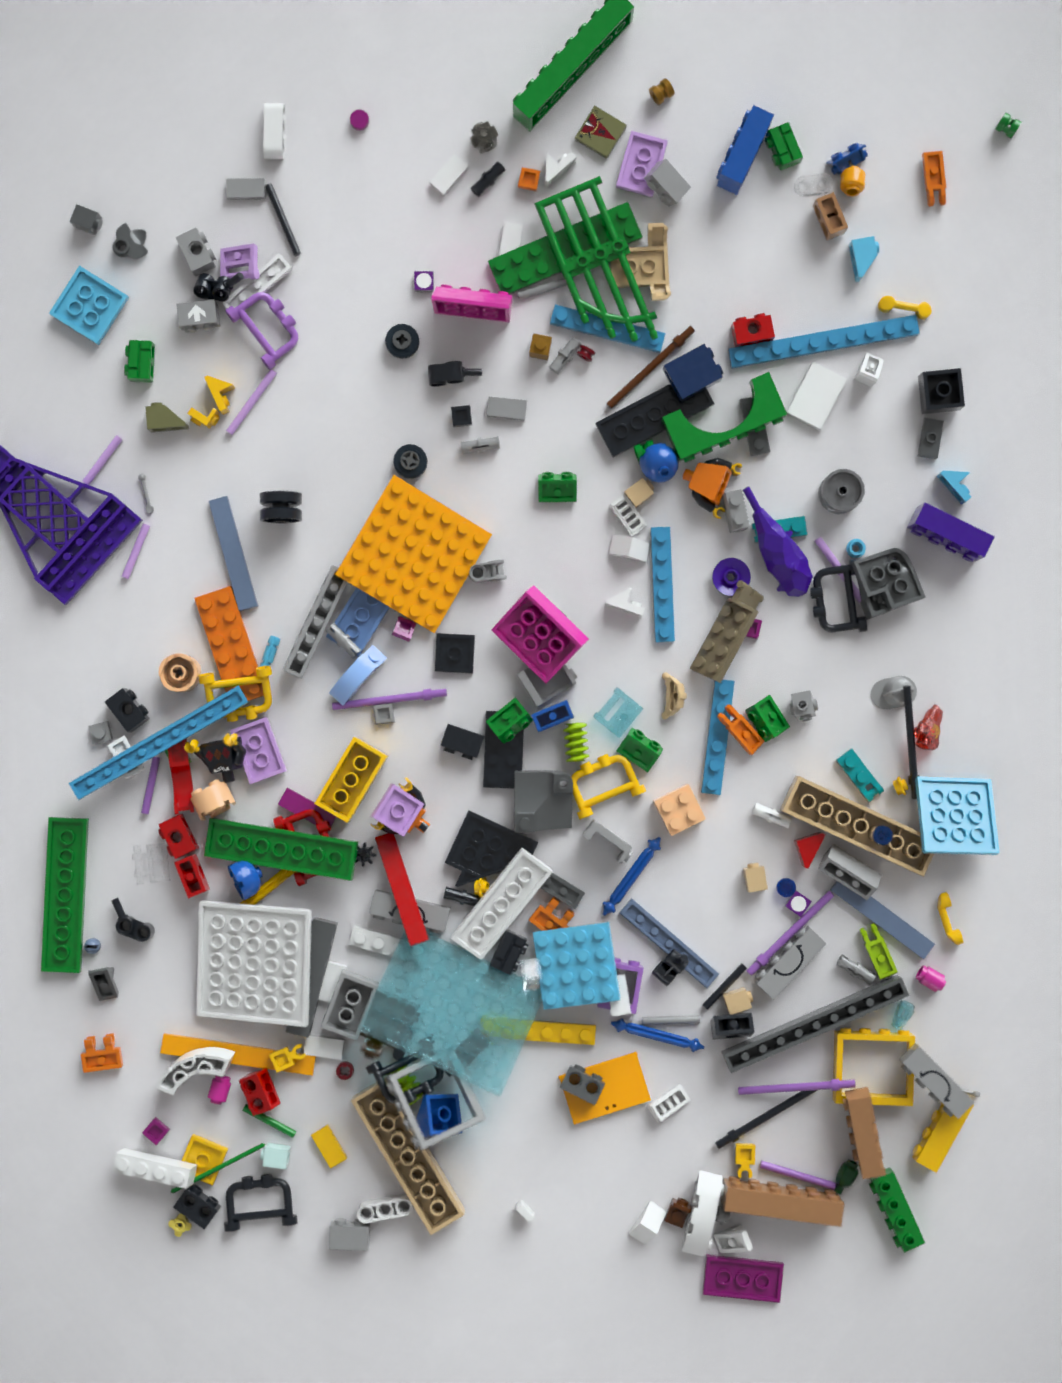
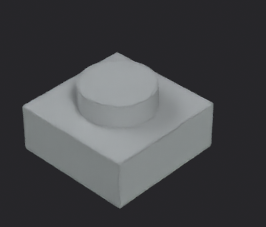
M109 721L88 726L93 745L113 740Z

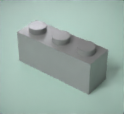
M832 844L823 855L818 868L866 900L877 890L882 877L880 873L835 844Z

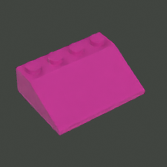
M443 284L441 287L436 286L432 294L431 301L435 314L510 322L513 299L512 295H509L508 292L499 291L497 294L490 293L486 289L471 291L469 287L455 289L450 285Z
M534 585L519 598L491 629L545 683L589 640Z

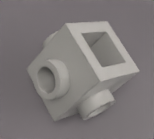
M811 691L791 694L792 704H789L791 715H795L796 719H800L802 722L812 720V717L816 716L815 711L818 710L817 700L813 699Z

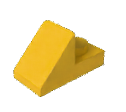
M205 376V381L219 411L223 415L229 413L228 406H230V402L226 395H222L235 389V386L211 376Z

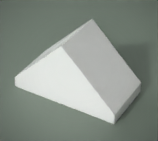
M866 352L854 380L872 387L879 378L884 360Z
M613 535L609 554L646 562L650 543L634 537Z
M650 1201L629 1234L645 1245L658 1233L666 1211Z

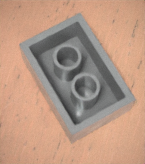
M342 969L321 1028L357 1041L378 989L379 982Z

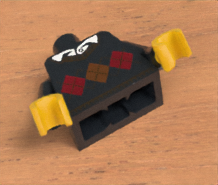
M227 733L223 740L201 744L199 747L196 739L185 744V751L194 753L199 757L211 774L221 772L223 782L225 783L235 781L233 770L243 767L246 749L242 745L241 736L238 737L235 733L231 736Z

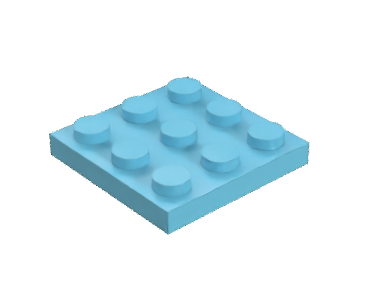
M79 265L49 314L99 345L129 299V296Z

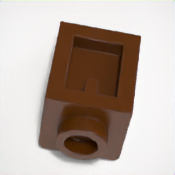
M672 1198L664 1221L683 1229L688 1213H691L692 1210L689 1202L683 1198Z

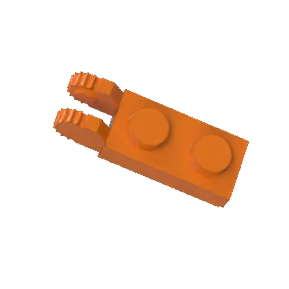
M924 152L922 154L928 206H934L933 191H939L940 205H945L946 179L943 152Z
M727 704L725 710L734 719L730 721L722 713L717 715L718 719L726 726L725 728L749 755H753L765 741L742 714H739L735 708Z

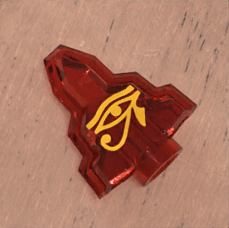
M934 704L928 709L923 720L914 728L913 734L917 739L916 746L920 749L935 750L939 746L940 724L943 711L938 705Z

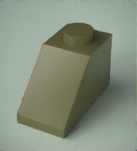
M155 402L151 403V406H145L147 429L150 432L189 429V425L167 406L162 405V403Z

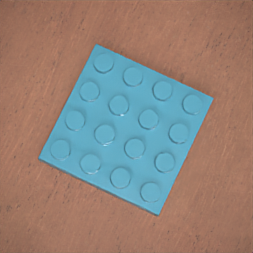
M919 776L915 778L922 853L998 855L1000 853L991 779Z
M609 922L533 932L544 1010L621 1000Z

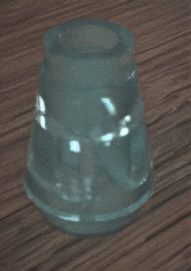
M905 1000L897 1003L891 1025L896 1029L902 1030L915 1013V1006Z

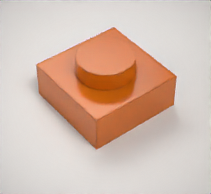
M522 167L518 188L537 192L540 171Z

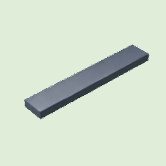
M224 496L210 500L209 505L238 609L243 611L258 607L229 498Z
M838 881L830 889L922 959H925L934 947L935 943L873 897L866 900Z
M632 898L619 912L667 955L673 949H676L681 955H687L689 963L685 970L704 987L708 988L719 975L715 969Z

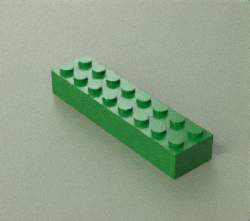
M605 0L604 6L600 10L596 9L593 12L591 20L587 24L583 23L578 29L579 33L574 38L570 37L567 40L565 48L561 52L557 51L554 54L552 62L548 66L545 64L540 69L538 77L535 80L532 78L527 83L525 91L522 94L519 92L514 97L513 117L530 132L632 23L634 6L628 0Z

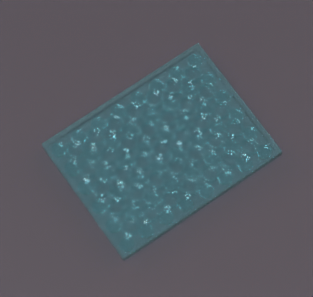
M404 931L358 1030L500 1097L541 1005L542 994L540 985L512 972L511 975H508L490 966L489 961L479 959L472 953L428 932L429 941L410 947Z

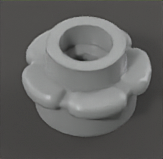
M718 1206L715 1221L723 1225L724 1222L729 1221L730 1212L724 1211L722 1206Z

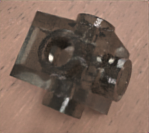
M488 121L485 123L479 122L471 129L472 137H470V141L473 147L478 148L481 154L497 146V137L499 135L494 125L490 126Z

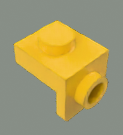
M192 407L187 413L192 417L190 421L199 427L203 424L209 429L215 426L220 419V412L215 408L212 409L208 417Z

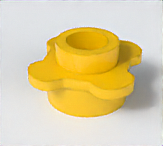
M899 776L897 780L893 781V785L898 795L904 794L905 796L907 794L906 790L909 788L905 779L901 780Z
M486 877L475 880L474 883L475 895H479L482 898L489 889Z

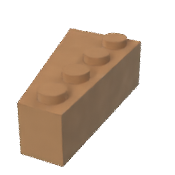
M864 1087L845 1091L846 1099H843L844 1110L849 1113V1116H846L847 1126L852 1129V1133H849L851 1145L854 1144L855 1149L852 1150L854 1162L858 1161L863 1179L885 1176L886 1171L882 1162L883 1156L876 1123H874L876 1120L869 1089Z

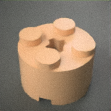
M176 653L166 657L161 662L159 677L164 687L168 690L182 693L189 692L199 684L198 676L201 674V666L193 657ZM182 670L183 676H179L177 671Z
M219 779L208 784L209 787L203 790L199 788L191 793V801L202 821L207 820L205 816L210 815L213 818L231 808L230 804H236L227 784L220 782Z

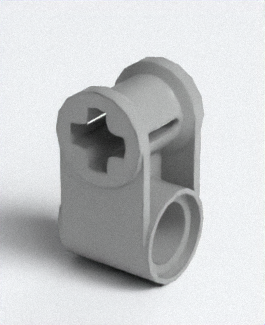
M494 560L473 565L469 571L470 579L475 583L507 579L503 570L504 560ZM474 569H481L483 576L475 578L472 572Z

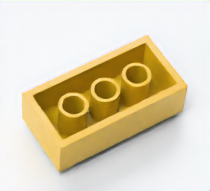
M353 737L314 804L349 823L389 756L361 739Z

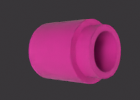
M921 966L916 974V979L919 980V983L934 992L941 991L946 984V980H944L945 975L930 966Z
M216 1075L212 1079L207 1096L211 1099V1103L221 1105L222 1102H226L231 1087L230 1077Z

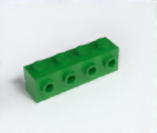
M889 1167L885 1169V1176L870 1178L871 1183H869V1187L873 1195L877 1194L879 1201H876L881 1213L885 1212L887 1216L884 1220L888 1229L893 1230L895 1234L892 1238L896 1247H901L905 1253L925 1244V1241L895 1173Z

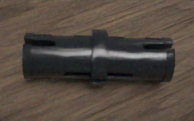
M497 161L487 172L481 175L482 177L470 188L471 191L479 197L489 186L494 185V181L505 171L504 166Z
M447 886L443 896L444 899L460 902V905L468 904L471 906H475L481 899L478 895L467 893V890L463 889V891Z

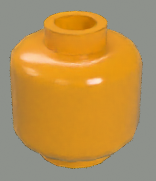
M850 166L843 170L840 179V189L847 196L859 195L865 189V172L857 166Z

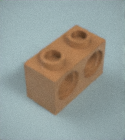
M834 192L816 199L813 209L826 240L828 241L845 234L848 225Z

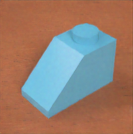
M874 236L851 240L848 245L855 282L861 280L880 251L878 241L875 242Z

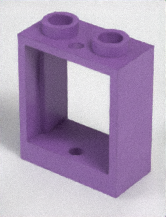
M615 958L616 968L637 972L632 1003H630L631 1013L636 1014L644 968L638 961L629 960L628 963L621 962L620 958ZM610 1002L597 1003L598 1008L611 1010Z

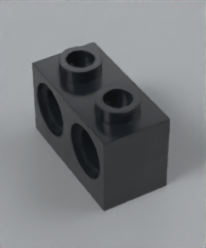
M191 1185L185 1189L173 1208L205 1230L221 1205L218 1204L219 1201L213 1196L208 1197L204 1194L199 1186ZM186 1196H192L195 1203H189L186 1200ZM202 1207H208L211 1213H203Z

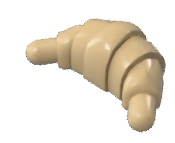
M667 672L662 674V678L666 681V706L664 708L665 711L661 715L664 720L677 713L680 708H683L685 699H687L684 685Z

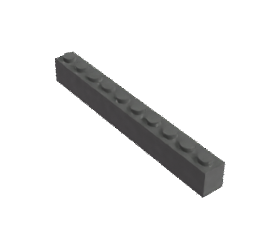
M895 975L725 1049L721 1053L728 1069L733 1073L910 995L903 979Z

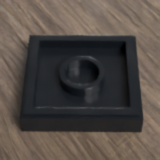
M437 633L435 672L473 674L475 635Z

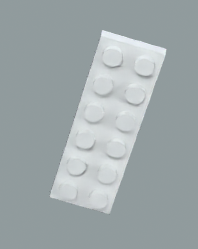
M521 848L454 931L451 939L482 960L552 874V869Z

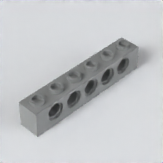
M331 565L283 667L284 671L301 679L347 583L335 575L338 567Z

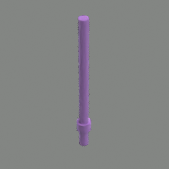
M423 689L422 692L350 700L344 705L334 702L332 707L333 710L420 699L427 701L432 700V698L447 696V690Z
M828 891L764 954L761 953L746 971L752 976L760 967L765 966L769 959L823 908L834 895Z
M831 1079V1081L738 1087L739 1095L825 1089L840 1091L841 1088H856L855 1080L839 1081V1079Z

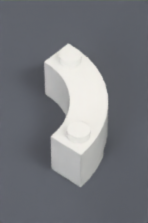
M205 1047L187 1052L171 1064L159 1080L156 1088L174 1095L180 1085L193 1075L213 1074L223 1077L229 1069L235 1052L218 1047Z
M703 1171L699 1172L695 1181L692 1205L695 1207L692 1208L691 1216L688 1218L683 1234L682 1252L704 1257L707 1249H711V1235L716 1219L719 1198L723 1196L725 1185L722 1184V1176Z

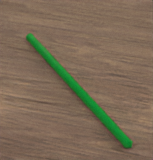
M261 1143L196 1176L194 1183L264 1148L265 1144ZM175 1187L171 1189L170 1193L174 1194L184 1188Z

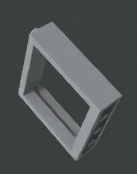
M453 1047L445 1049L387 1078L388 1082L386 1085L390 1094H394L396 1099L394 1104L398 1112L402 1111L405 1118L403 1119L404 1126L407 1130L410 1129L413 1135L411 1137L412 1143L416 1148H419L420 1152L486 1119ZM445 1058L473 1118L425 1141L397 1080Z

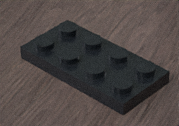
M486 711V720L497 711ZM486 723L484 788L514 789V771H522L524 729L518 732L511 741L503 744Z

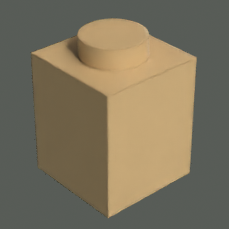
M642 478L624 491V494H626L634 507L637 508L654 495V487L649 480L645 481Z
M758 862L747 864V868H743L747 892L767 890L764 866L759 865Z
M744 987L722 995L730 1015L751 1009V1002H754L751 992L746 991Z

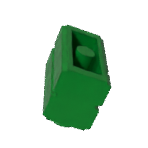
M789 122L767 131L765 144L773 152L772 161L775 166H778L782 171L790 166L801 163L803 155Z
M129 340V345L125 347V356L128 357V364L124 366V375L132 382L152 383L155 344L152 341Z

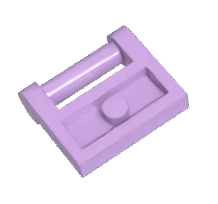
M253 243L220 249V276L232 278L239 272L229 273V269L249 266L248 271H241L244 279L250 278L254 280L259 278L257 245Z

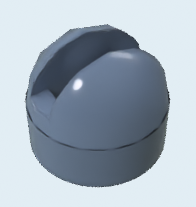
M90 938L84 944V949L89 954L97 953L101 948V943L96 938ZM88 945H96V949L88 948Z

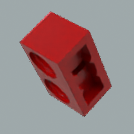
M267 1068L249 1073L239 1079L241 1090L245 1095L253 1116L270 1111L281 1104Z

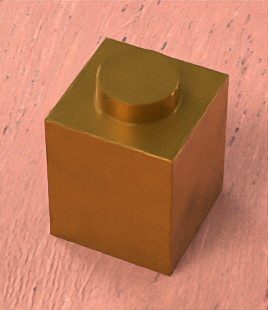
M533 333L529 357L548 361L552 337Z

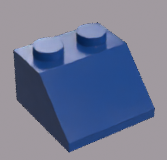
M458 1094L423 1096L416 1116V1122L424 1138H433L462 1124Z

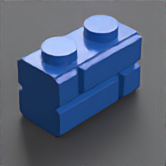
M567 700L531 714L538 733L574 718Z

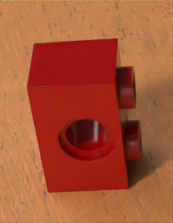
M765 313L754 315V318L750 319L746 317L737 318L731 325L735 347L773 341L775 338L771 315L765 316ZM748 327H756L757 333H750Z
M183 814L158 824L160 827L158 832L161 838L166 840L168 844L167 851L171 857L174 856L177 859L199 848ZM175 832L181 834L180 842L174 841L173 834Z
M197 854L174 862L188 898L210 890Z

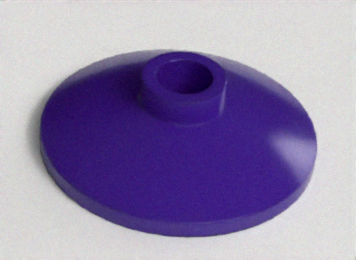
M726 558L715 566L712 580L720 593L733 596L738 588L737 582L739 580L744 581L748 585L750 584L751 573L748 566L742 560ZM729 574L734 576L733 581L728 580L727 576Z

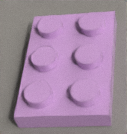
M631 131L616 188L653 197L654 191L648 187L644 177L657 162L663 160L668 140Z
M268 717L230 730L231 734L235 733L238 737L241 736L242 745L246 749L243 767L250 784L287 771Z

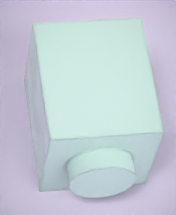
M267 1143L265 1148H262L260 1160H263V1166L286 1169L289 1163L291 1146Z

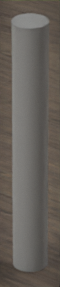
M563 278L518 292L519 300L566 286L567 284Z
M700 1015L642 1017V1025L700 1023Z

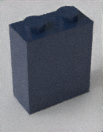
M705 343L663 366L662 370L680 402L715 385L723 378L722 374L724 373L719 364L716 365L713 360L714 354L710 347H706Z

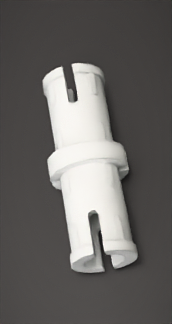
M758 803L754 805L752 810L753 815L766 819L768 823L773 822L787 829L792 820V817L777 812V809H770ZM764 812L769 813V814H771V815H774V816H776V817H779L780 819H776V818H774V817H772V816H769V815H767V814H764Z

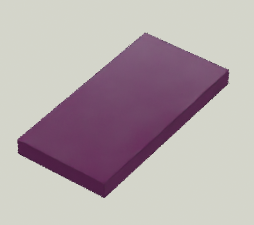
M706 1254L703 1295L780 1303L784 1263Z

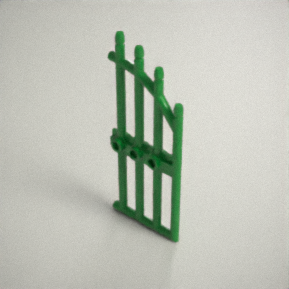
M598 176L534 203L577 311L581 316V321L584 324L589 323L586 311L602 319L610 339L616 337L611 322L625 324L632 342L638 340L633 323L645 322L652 340L657 339L658 334L652 320L657 319L655 311L648 312L626 258V255L631 253L624 235L618 237L597 186L602 184L601 177ZM591 189L611 239L601 245L580 195V192ZM573 196L593 245V248L584 252L580 247L562 202L563 199ZM554 203L575 252L574 256L567 259L563 256L544 207ZM619 258L641 315L629 316L609 267V262ZM601 266L621 316L607 313L590 270ZM584 274L597 308L580 298L573 277Z

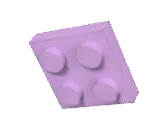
M391 783L371 817L404 837L424 806V803Z

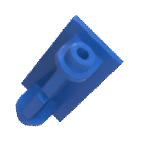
M854 143L847 147V151L833 154L831 160L826 162L833 165L831 168L834 175L841 174L843 170L850 167L849 160L852 166L866 160L868 154L866 150H862L866 145Z

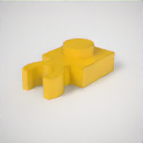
M302 1044L295 1045L291 1051L286 1046L269 1054L276 1073L295 1065L294 1059L301 1060L306 1056V1053L302 1055L297 1053V1049L301 1048Z
M735 1143V1164H740V1167L737 1169L739 1178H741V1173L744 1170L748 1171V1177L752 1178V1170L749 1165H755V1144Z

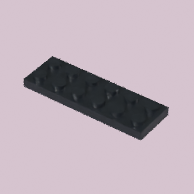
M671 384L596 422L595 425L612 457H615L665 431L661 421L663 416L681 410L684 417L688 419L713 406L715 403L707 389L680 402Z

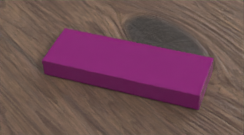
M288 787L278 805L294 814L308 809L316 810L322 816L323 821H329L331 827L337 818L314 804L315 802ZM313 817L304 818L305 820L316 825L315 819Z

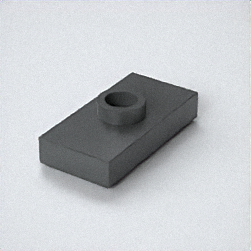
M923 419L918 450L919 457L938 458L943 420Z

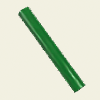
M245 1104L242 1111L253 1116L248 1105ZM264 1113L253 1116L291 1138L297 1132Z

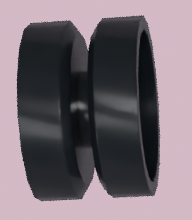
M267 491L260 493V504L267 507L260 510V521L278 524L302 521V510L293 508L302 504V493L293 491Z

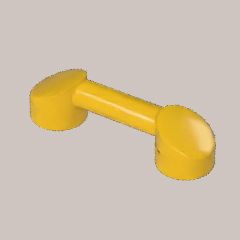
M884 296L878 302V308L883 313H888L893 308L913 311L919 319H926L932 312L931 306L927 302H922L918 305L895 301L892 296Z
M944 892L938 897L937 909L945 934L953 943L960 945L964 943L963 937L959 929L952 930L946 908L951 907L952 904L948 893Z

